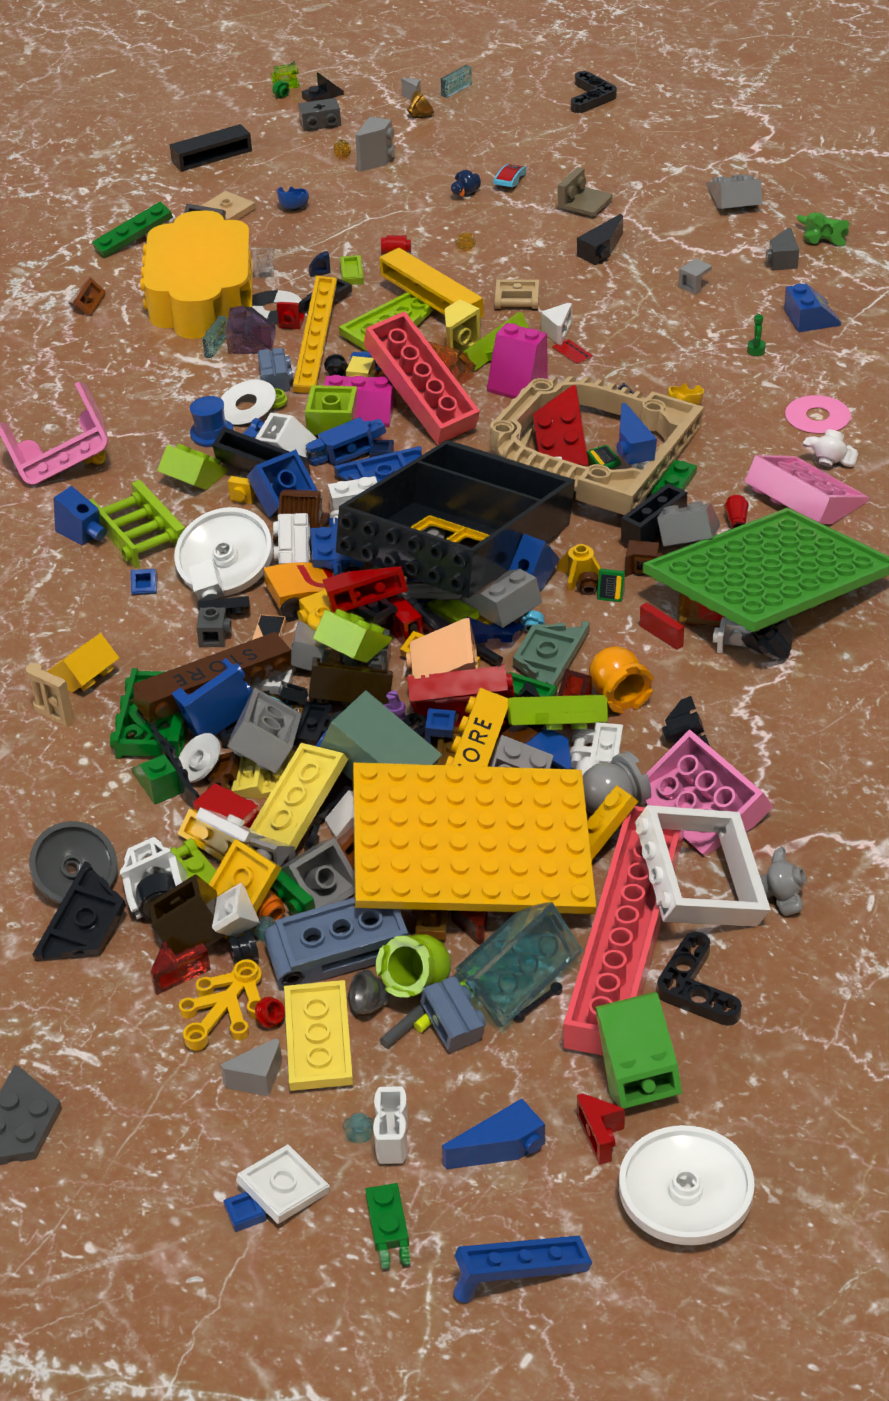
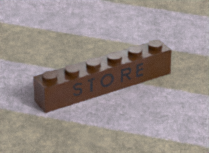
M276 632L267 634L134 683V704L149 723L180 712L172 696L173 692L181 687L190 695L225 671L222 660L225 658L233 665L237 663L246 675L243 678L244 682L252 685L291 670L292 650Z

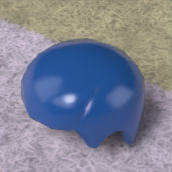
M279 187L276 190L281 206L289 210L299 209L309 200V193L306 189L290 187L285 192L282 187Z

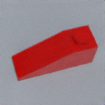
M401 566L350 571L322 580L333 612H336L337 608L348 611L408 591Z

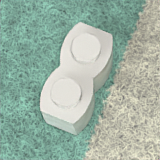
M402 1086L379 1087L374 1097L376 1117L373 1124L376 1158L380 1164L403 1163L408 1153L406 1093Z

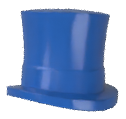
M205 396L191 403L190 412L194 425L190 429V436L195 444L202 447H213L212 444L223 427L233 430V424L225 419L224 401L221 398Z

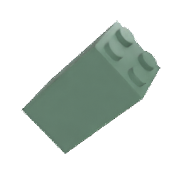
M366 690L330 723L320 745L321 748L345 754L348 761L341 772L352 781L353 762L437 765L442 756L438 750Z

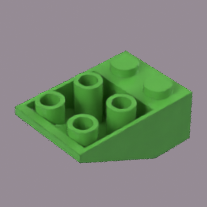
M652 992L596 1006L595 1010L609 1093L616 1104L625 1109L682 1094L678 1063L658 993Z

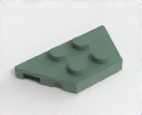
M581 622V627L567 628L566 623L532 625L513 656V665L532 679L557 686L590 631V622Z

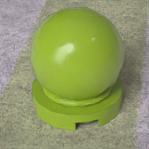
M427 934L396 936L380 948L376 958L377 976L381 975L382 981L387 987L385 990L396 997L408 998L419 994L422 995L423 989L426 986L437 982L441 983L442 980L448 978L451 972V956L444 943Z

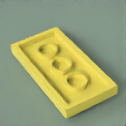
M300 743L250 829L267 838L294 846L296 850L347 763L348 758L345 754Z
M345 980L284 986L290 1091L353 1085Z

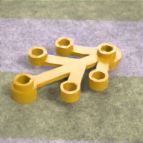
M248 959L239 961L234 966L232 973L211 978H199L195 985L197 994L200 997L184 998L179 1002L180 1015L186 1019L195 1017L200 1009L213 1006L201 1023H191L184 1028V1043L189 1049L200 1051L206 1047L209 1042V1032L227 1010L231 1020V1037L234 1040L241 1041L249 1036L248 1023L243 1020L237 997L244 989L248 998L246 1005L248 1016L256 1019L253 1008L256 1007L260 1000L256 985L261 981L262 971L254 961ZM229 986L226 991L214 993L215 988Z

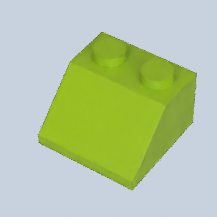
M311 385L305 409L306 429L313 435L318 436L319 433L356 419L357 386Z

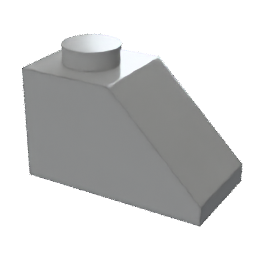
M298 621L291 643V665L311 671L313 657L321 658L320 662L326 663L329 650L325 649V644L313 639L316 631L301 621Z

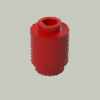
M387 235L381 238V254H387L397 248H401L407 253L411 252V239H407V235Z

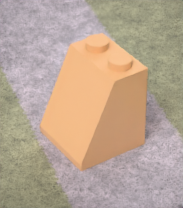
M469 618L462 619L411 641V652L406 653L408 669L412 668V675H414L415 679L421 678V675L429 677V674L478 668L476 644Z

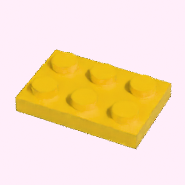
M235 838L209 885L217 891V896L237 884L242 883L255 912H257L282 867L246 843ZM226 935L223 938L227 940V938L231 936Z

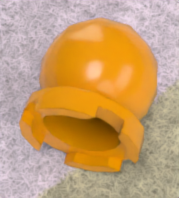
M620 646L606 647L594 655L589 666L588 677L592 687L599 694L607 697V704L614 712L621 714L624 713L623 710L631 707L636 710L647 702L653 693L651 684L652 680H655L654 676L644 665L640 664L635 654L627 648Z

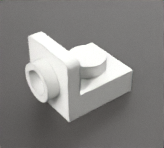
M722 617L720 627H715L713 634V643H717V653L723 652L724 644L747 647L741 638L752 631H748L745 627Z

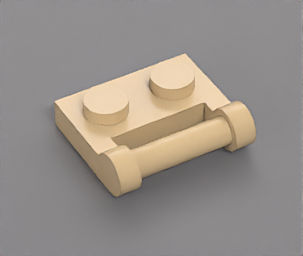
M496 279L495 309H502V307H532V309H538L539 280Z
M39 663L27 665L26 674L31 679L35 698L33 701L34 710L67 727L74 719L66 681L61 677H56L42 670V666Z

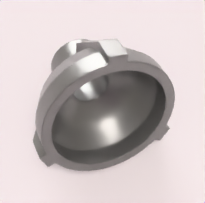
M363 969V971L357 972L350 984L348 993L349 1006L351 1011L357 1015L372 1013L382 1007V1005H386L390 998V993L385 990L387 987H384V984L370 970Z

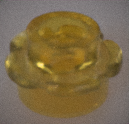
M339 140L338 143L334 144L333 149L336 157L339 159L348 158L351 153L350 144L345 140Z
M464 232L457 236L455 244L460 250L469 251L475 246L476 240L473 234Z

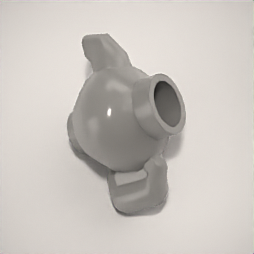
M781 846L773 853L772 865L768 868V873L761 875L760 878L766 897L775 896L777 898L776 904L781 914L789 916L800 913L803 909L802 900L798 894L802 890L803 885L807 883V878L802 867L798 868L796 865L786 861V851Z

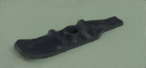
M151 724V733L161 754H165L176 770L179 791L186 803L193 808V802L200 795L192 787L188 778V772L186 769H183L180 759L176 758L174 745H171L159 733L155 724Z

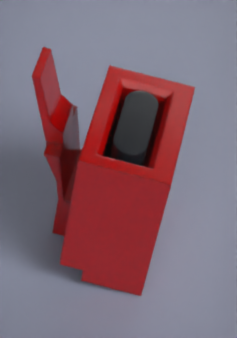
M394 597L387 600L394 604L398 610L392 626L387 629L390 630V633L402 645L413 631L423 634V629H427L433 632L423 622L422 616L404 597Z

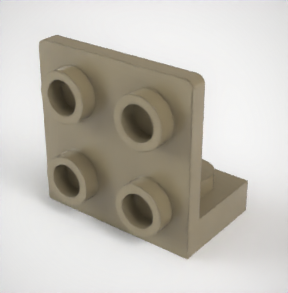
M577 167L558 184V207L564 208L567 211L579 212L586 216H595L612 200V194L585 187V169Z

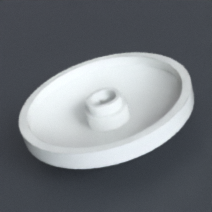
M220 508L201 515L185 528L175 547V565L184 583L193 590L188 566L212 559L219 570L225 596H229L249 588L264 575L263 568L269 567L272 561L274 544L266 523L258 515L242 508Z
M670 1126L645 1135L629 1149L620 1167L619 1193L622 1205L629 1217L649 1235L673 1244L701 1245L717 1241L729 1235L743 1223L753 1202L754 1176L751 1165L743 1152L723 1135L696 1126Z

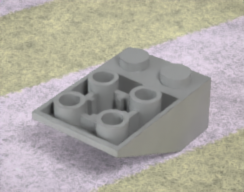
M740 174L732 175V177H713L712 182H706L717 208L724 209L762 204L761 179H755L754 175Z
M501 735L494 746L487 767L550 769L554 755Z

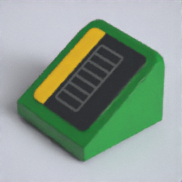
M602 445L587 451L589 466L600 464L612 469L621 465L620 459L608 445Z
M600 569L597 599L622 602L625 592V571Z

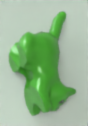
M818 212L810 213L808 217L803 215L797 216V220L806 225L804 239L808 243L817 244L820 240L825 239L837 246H844L846 244V240L843 237L849 233V221L830 219Z

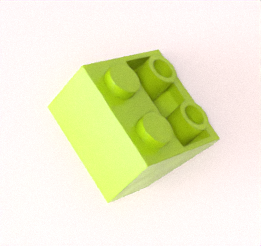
M177 443L176 447L167 444L157 471L207 490L222 478L229 468L220 465L221 461L217 458Z
M337 608L336 612L325 609L313 639L353 659L367 663L391 642L392 637L384 634L385 628L374 623H368L358 615L349 614Z

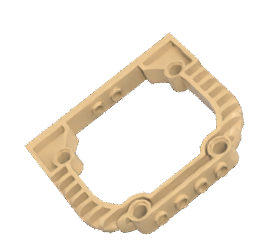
M569 376L561 383H558L557 377L550 380L537 378L532 380L525 388H522L520 394L511 400L509 406L503 409L495 420H492L489 426V448L496 452L498 456L574 479L576 500L626 515L644 500L700 429L704 407L653 391L645 398L642 397V392L640 391L632 394L627 387L619 390L614 383L605 386L604 381L600 379L593 383L590 377H583L581 381H576L575 376ZM572 385H576L580 405L620 415L621 404L626 403L650 431H657L664 438L665 442L659 445L655 454V460L648 461L643 470L634 467L610 470L607 466L600 464L586 467L537 452L526 447L521 442V433L534 420V412Z

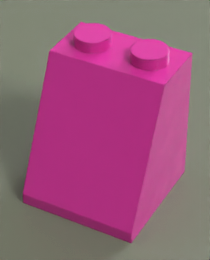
M506 323L495 337L487 392L515 399L520 394L522 388H525L532 380L537 378L548 379L547 333L521 327L513 323Z

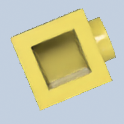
M352 356L346 370V376L377 377L375 360L368 357Z

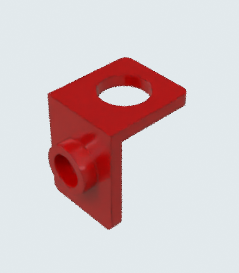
M277 302L279 328L301 329L305 314L299 313V304L295 302Z

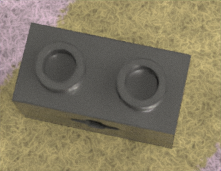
M336 98L298 103L299 120L303 131L341 126L340 107Z

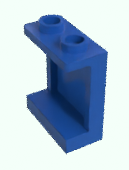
M227 658L222 660L225 671L190 695L181 687L172 693L189 730L195 736L204 733L216 735L238 720L252 692L251 687L243 680L246 675L237 663L233 665Z

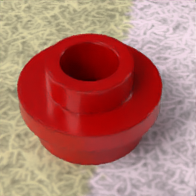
M265 997L258 1001L255 1007V1016L261 1026L273 1028L283 1020L285 1009L281 1001L273 997Z

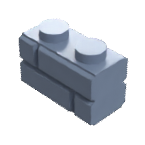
M274 348L272 351L269 349L259 350L258 361L261 380L270 383L274 389H281L284 392L289 391L290 382H294L290 356H285L283 348Z
M453 976L442 980L441 983L437 982L423 989L420 1002L448 1052L451 1053L463 1048L465 1045L469 1046L480 1041L486 1022L483 1013L479 1009H474L471 1003V994L466 985L461 986L457 977Z

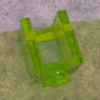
M295 61L291 64L273 66L274 72L271 73L272 84L281 80L288 82L289 89L300 88L297 79L299 72Z

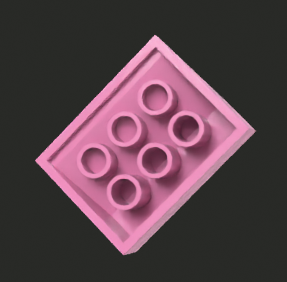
M755 455L745 479L746 483L753 486V491L759 494H767L771 497L770 500L772 502L786 505L790 509L821 524L835 523L867 503L870 498L797 456Z
M690 729L647 772L651 785V798L646 800L647 805L740 812L746 832L755 827L774 807L759 788ZM684 830V838L703 856L722 846L718 833Z

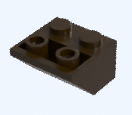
M196 874L148 903L152 926L177 964L182 963L226 936L225 934L215 932L212 928L218 897L217 891Z

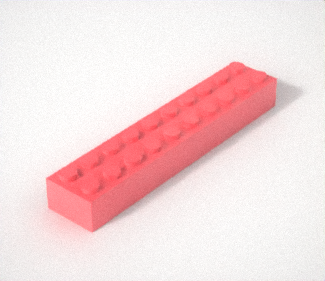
M635 806L622 823L563 1024V1042L566 1049L603 1055L595 1007L643 994L662 922L653 884L649 880L647 863L642 855L639 835L636 833L635 821L645 807ZM662 829L675 872L684 839V830Z

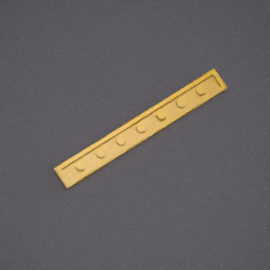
M315 277L293 383V392L310 393L311 385H317L337 278Z

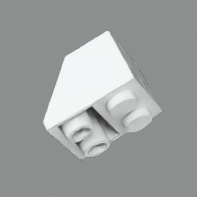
M270 413L255 439L287 451L296 449L299 455L308 458L310 453L306 452V445L317 438L294 416Z

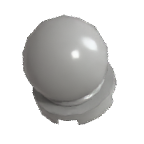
M628 751L622 752L614 756L611 763H598L585 771L583 774L586 810L591 815L595 813L616 785L639 801L635 806H641L647 803V799L651 798V785L647 773L641 775L635 764L640 761L634 754Z

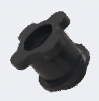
M333 354L324 361V367L329 376H346L348 364L342 355Z

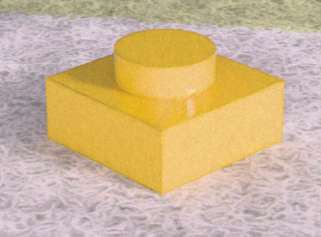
M231 476L227 481L230 501L253 504L256 497L247 478Z

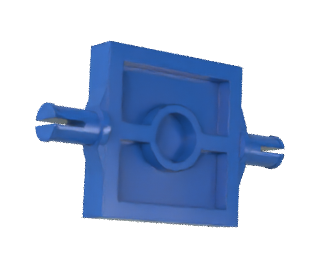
M333 517L329 519V528H310L312 565L314 568L326 567L333 569L334 576H336L338 573H344L345 568L363 567L362 561L336 553L338 518L335 517V524Z

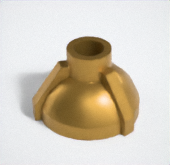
M418 90L413 92L411 104L407 108L409 114L413 118L416 116H431L434 110L428 100Z

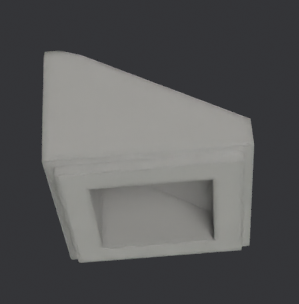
M401 79L403 97L411 100L413 92L418 90L421 93L420 79Z

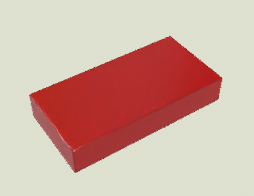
M647 602L640 606V627L676 650L683 647L684 626Z

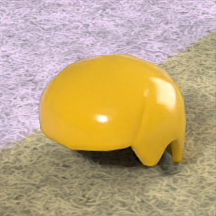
M687 383L680 387L670 386L667 391V396L700 405L704 395V389L700 385H696L691 390L687 387Z

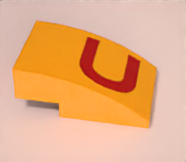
M309 562L285 563L263 568L265 584L279 610L281 605L290 598L301 599L325 590L322 580L334 576L333 569L326 567L314 568L312 563Z

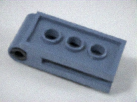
M354 897L275 920L276 924L267 928L263 937L279 986L284 988L287 985L314 983L375 965L380 948L391 939H394V937L408 935L399 909L355 908Z

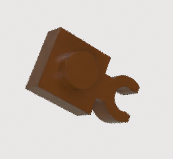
M234 752L219 755L215 766L207 776V779L211 782L207 790L214 783L231 790L229 781L236 780L241 757Z

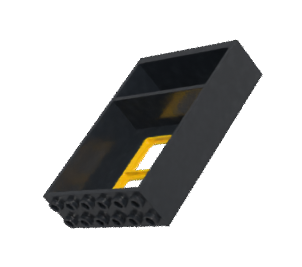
M446 440L339 506L336 553L379 568L401 566L405 577L470 598L510 568L523 534L548 541L570 524L575 480ZM429 526H436L454 532V534L444 539L423 532V530ZM464 538L481 541L472 548L458 543Z

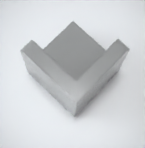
M695 258L679 269V288L695 295L701 292L702 276L712 270V265Z

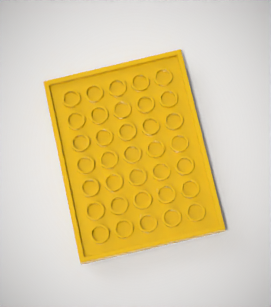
M353 762L355 908L595 914L596 899L582 770Z

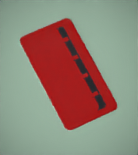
M569 339L563 341L562 345L556 344L553 346L554 349L575 363H580L593 356Z

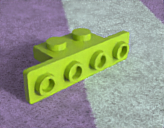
M522 312L516 313L464 351L472 371H476L488 361H492L496 334L506 323L529 328Z
M605 695L509 698V725L546 724V730L563 729V724H571V729L587 728V723L608 721L607 697Z

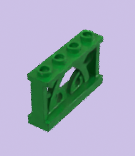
M132 668L130 677H126L125 695H121L120 698L121 711L115 716L116 729L110 735V747L115 749L116 758H122L123 756L162 755L156 741L152 740L154 737L151 733V724L141 717L140 710L134 704V683L167 671H138V668ZM181 712L159 719L154 723L159 733L171 745H174L176 758H179L180 753L184 749L189 729ZM171 724L170 727H164L163 725ZM129 734H136L134 739H127Z

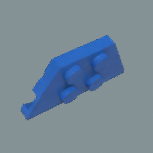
M418 446L334 466V474L344 481L375 476L377 482L420 457L422 455V447Z

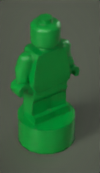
M757 314L754 316L755 338L748 342L747 353L751 356H762L765 354L766 343L761 340L763 316Z

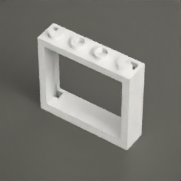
M646 806L635 821L636 833L639 835L642 855L647 863L649 880L653 884L656 903L659 905L663 922L757 927L771 909L740 812ZM662 829L718 833L739 901L682 898Z

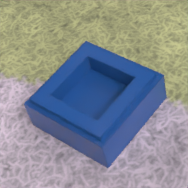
M247 1192L223 1200L225 1210L235 1232L267 1221L263 1208Z

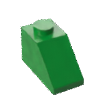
M165 754L131 768L132 773L155 805L180 795L176 770Z

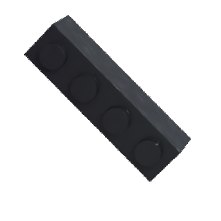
M241 124L169 144L172 163L181 172L252 151L251 134Z
M226 427L221 429L212 444L215 458L219 459L221 463L248 473L256 465L290 452ZM299 455L309 475H311L308 458Z

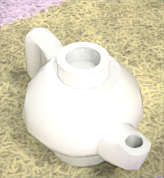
M828 429L822 437H806L802 443L805 447L813 448L816 457L819 459L818 463L826 467H832L833 464L839 461L844 466L854 467L858 457V451L852 448L851 445H846L843 442L844 434L836 430Z

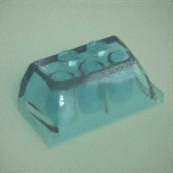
M546 902L515 913L456 968V972L464 985L468 987L470 993L482 1003L496 1026L504 1027L583 952V949L553 902Z

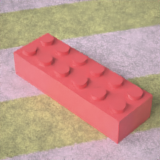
M405 311L366 328L363 345L437 445L476 428L480 410Z

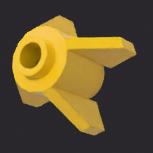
M584 544L571 547L557 563V571L569 574L567 590L569 591L574 590L578 576L581 573L594 572L599 578V570L602 569L594 556L593 549Z

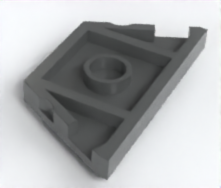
M14 1065L0 1091V1165L8 1164L12 1161L35 1160L62 1110L59 1099L16 1065Z

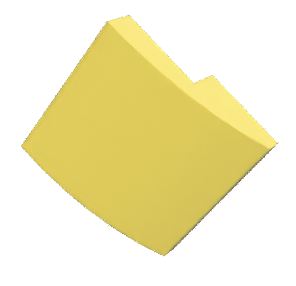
M294 750L289 752L277 773L263 770L251 759L241 757L237 778L233 781L232 791L244 798L268 799L293 757Z

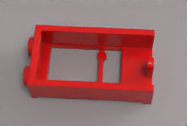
M505 664L501 665V669L498 666L435 673L429 674V677L421 675V678L415 679L414 675L407 676L409 701L413 712L425 718L428 714V708L456 711V714H459L466 709L471 696L476 698L480 688L508 699L515 697L512 673H506Z

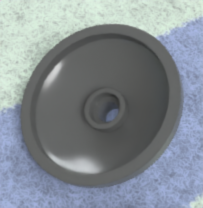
M68 821L49 827L37 838L30 853L29 870L32 880L39 891L50 900L61 904L84 861L89 862L93 870L111 886L117 871V856L111 841L99 829L83 822ZM73 866L76 872L69 873L66 867Z

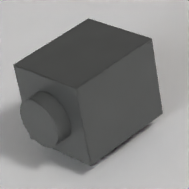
M200 608L196 627L199 648L225 647L227 633L232 631L231 618H227L226 608Z

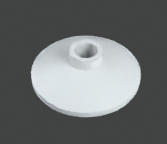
M204 733L196 736L180 753L179 759L183 769H186L188 772L190 783H195L209 774L219 758L220 742L213 734Z

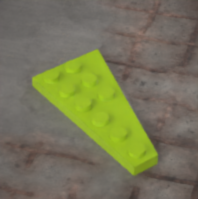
M407 292L339 326V334L365 351H368L363 345L367 327L404 311L417 327L434 308Z

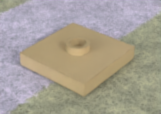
M224 191L201 205L223 209L226 211L224 220H239L256 209L255 202L228 191Z

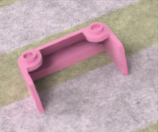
M82 382L75 383L87 408L81 413L79 423L84 433L44 453L35 441L25 440L18 444L8 423L0 422V435L22 479L26 483H41L107 448L109 440L104 420L87 384Z

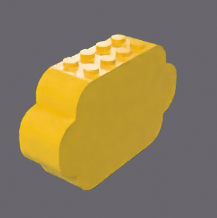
M192 211L181 214L174 220V223L156 226L148 232L147 244H143L144 255H142L143 267H141L142 278H140L141 291H144L145 295L143 297L144 310L148 309L151 324L159 328H174L175 333L183 338L199 339L216 336L225 329L226 325L237 324L247 320L252 313L253 262L249 250V227L247 224L238 220H224L221 214L214 211Z

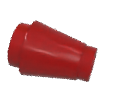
M732 495L727 498L724 504L731 529L746 524L749 503L742 495Z

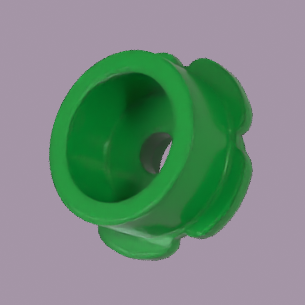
M281 80L275 82L272 88V92L277 98L286 97L290 91L288 82Z

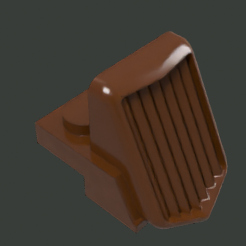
M290 489L281 491L278 515L307 513L310 518V528L328 527L330 513H323L321 492ZM273 536V543H278V536Z

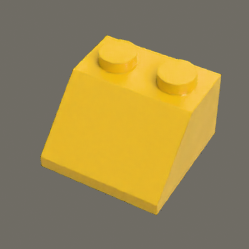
M99 633L46 672L65 680L67 689L70 692H74L79 688L85 691L96 683L94 680L96 675L100 674L103 677L114 669L112 663L118 660L119 656L102 633Z

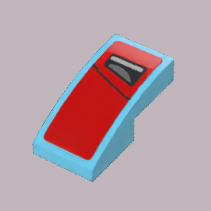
M506 164L495 176L493 184L508 187L519 185V177L526 175L527 166Z

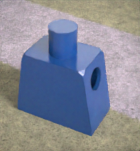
M73 486L68 487L54 497L55 531L80 545H85L93 538L101 541L106 536V528L100 525L98 507Z
M523 534L509 570L521 569L536 577L539 591H541L560 558L546 541Z

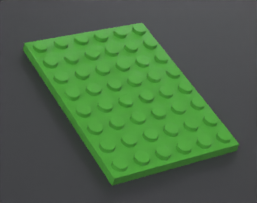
M785 508L715 535L713 538L699 541L643 563V573L671 587L672 590L686 595L689 599L706 606L709 610L715 611L726 617V619L745 627L746 630L756 632L809 608L816 607V605L828 600H833L835 597L849 593L854 589L868 585L880 578L887 577L889 575V556L790 508Z

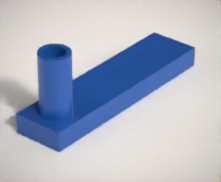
M580 1235L459 1246L454 1256L461 1275L453 1294L458 1301L468 1303L473 1299L480 1282L587 1272L592 1265V1261Z

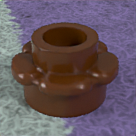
M594 572L581 573L578 576L576 587L584 594L595 593L598 590V575Z

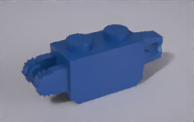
M359 417L319 433L318 439L306 445V452L310 454L315 453L309 456V464L314 466L329 461L331 464L338 465L368 453L373 447L372 440L386 433L384 423L380 419L363 421Z

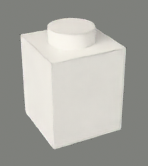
M212 559L188 566L193 590L199 601L214 600L225 596L219 570Z

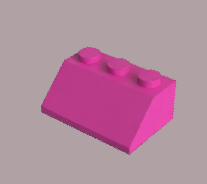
M326 376L324 386H357L356 419L359 417L363 421L380 419L385 427H390L396 397L395 387L388 378L383 376Z

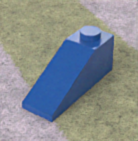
M626 403L621 404L619 442H617L619 456L628 465L655 460L657 438Z
M520 1099L443 1144V1166L446 1169L519 1160L529 1153L537 1152L545 1144V1123L523 1099Z

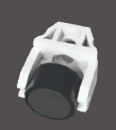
M155 837L128 848L124 858L125 864L120 870V875L123 877L126 899L131 912L135 913L137 919L144 917L151 921L148 903L188 879L186 870L176 856Z

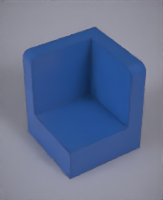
M428 708L425 740L430 745L432 744L433 736L453 738L456 711Z

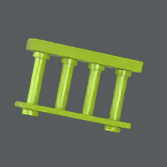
M141 480L131 483L133 493H131L130 497L103 508L93 498L89 500L99 509L100 525L106 528V536L119 549L124 560L129 561L135 569L140 567L138 554L166 542L173 543L176 546L180 535L185 530V527ZM134 505L140 508L114 520L109 517V515ZM145 517L151 519L150 522L126 532H122L120 527ZM154 530L163 532L135 545L131 542L132 539Z

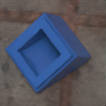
M156 569L130 570L131 595L157 593L158 574Z

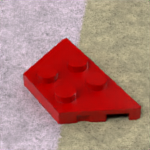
M572 385L533 413L538 452L553 457H562V460L589 467L578 390L576 385Z

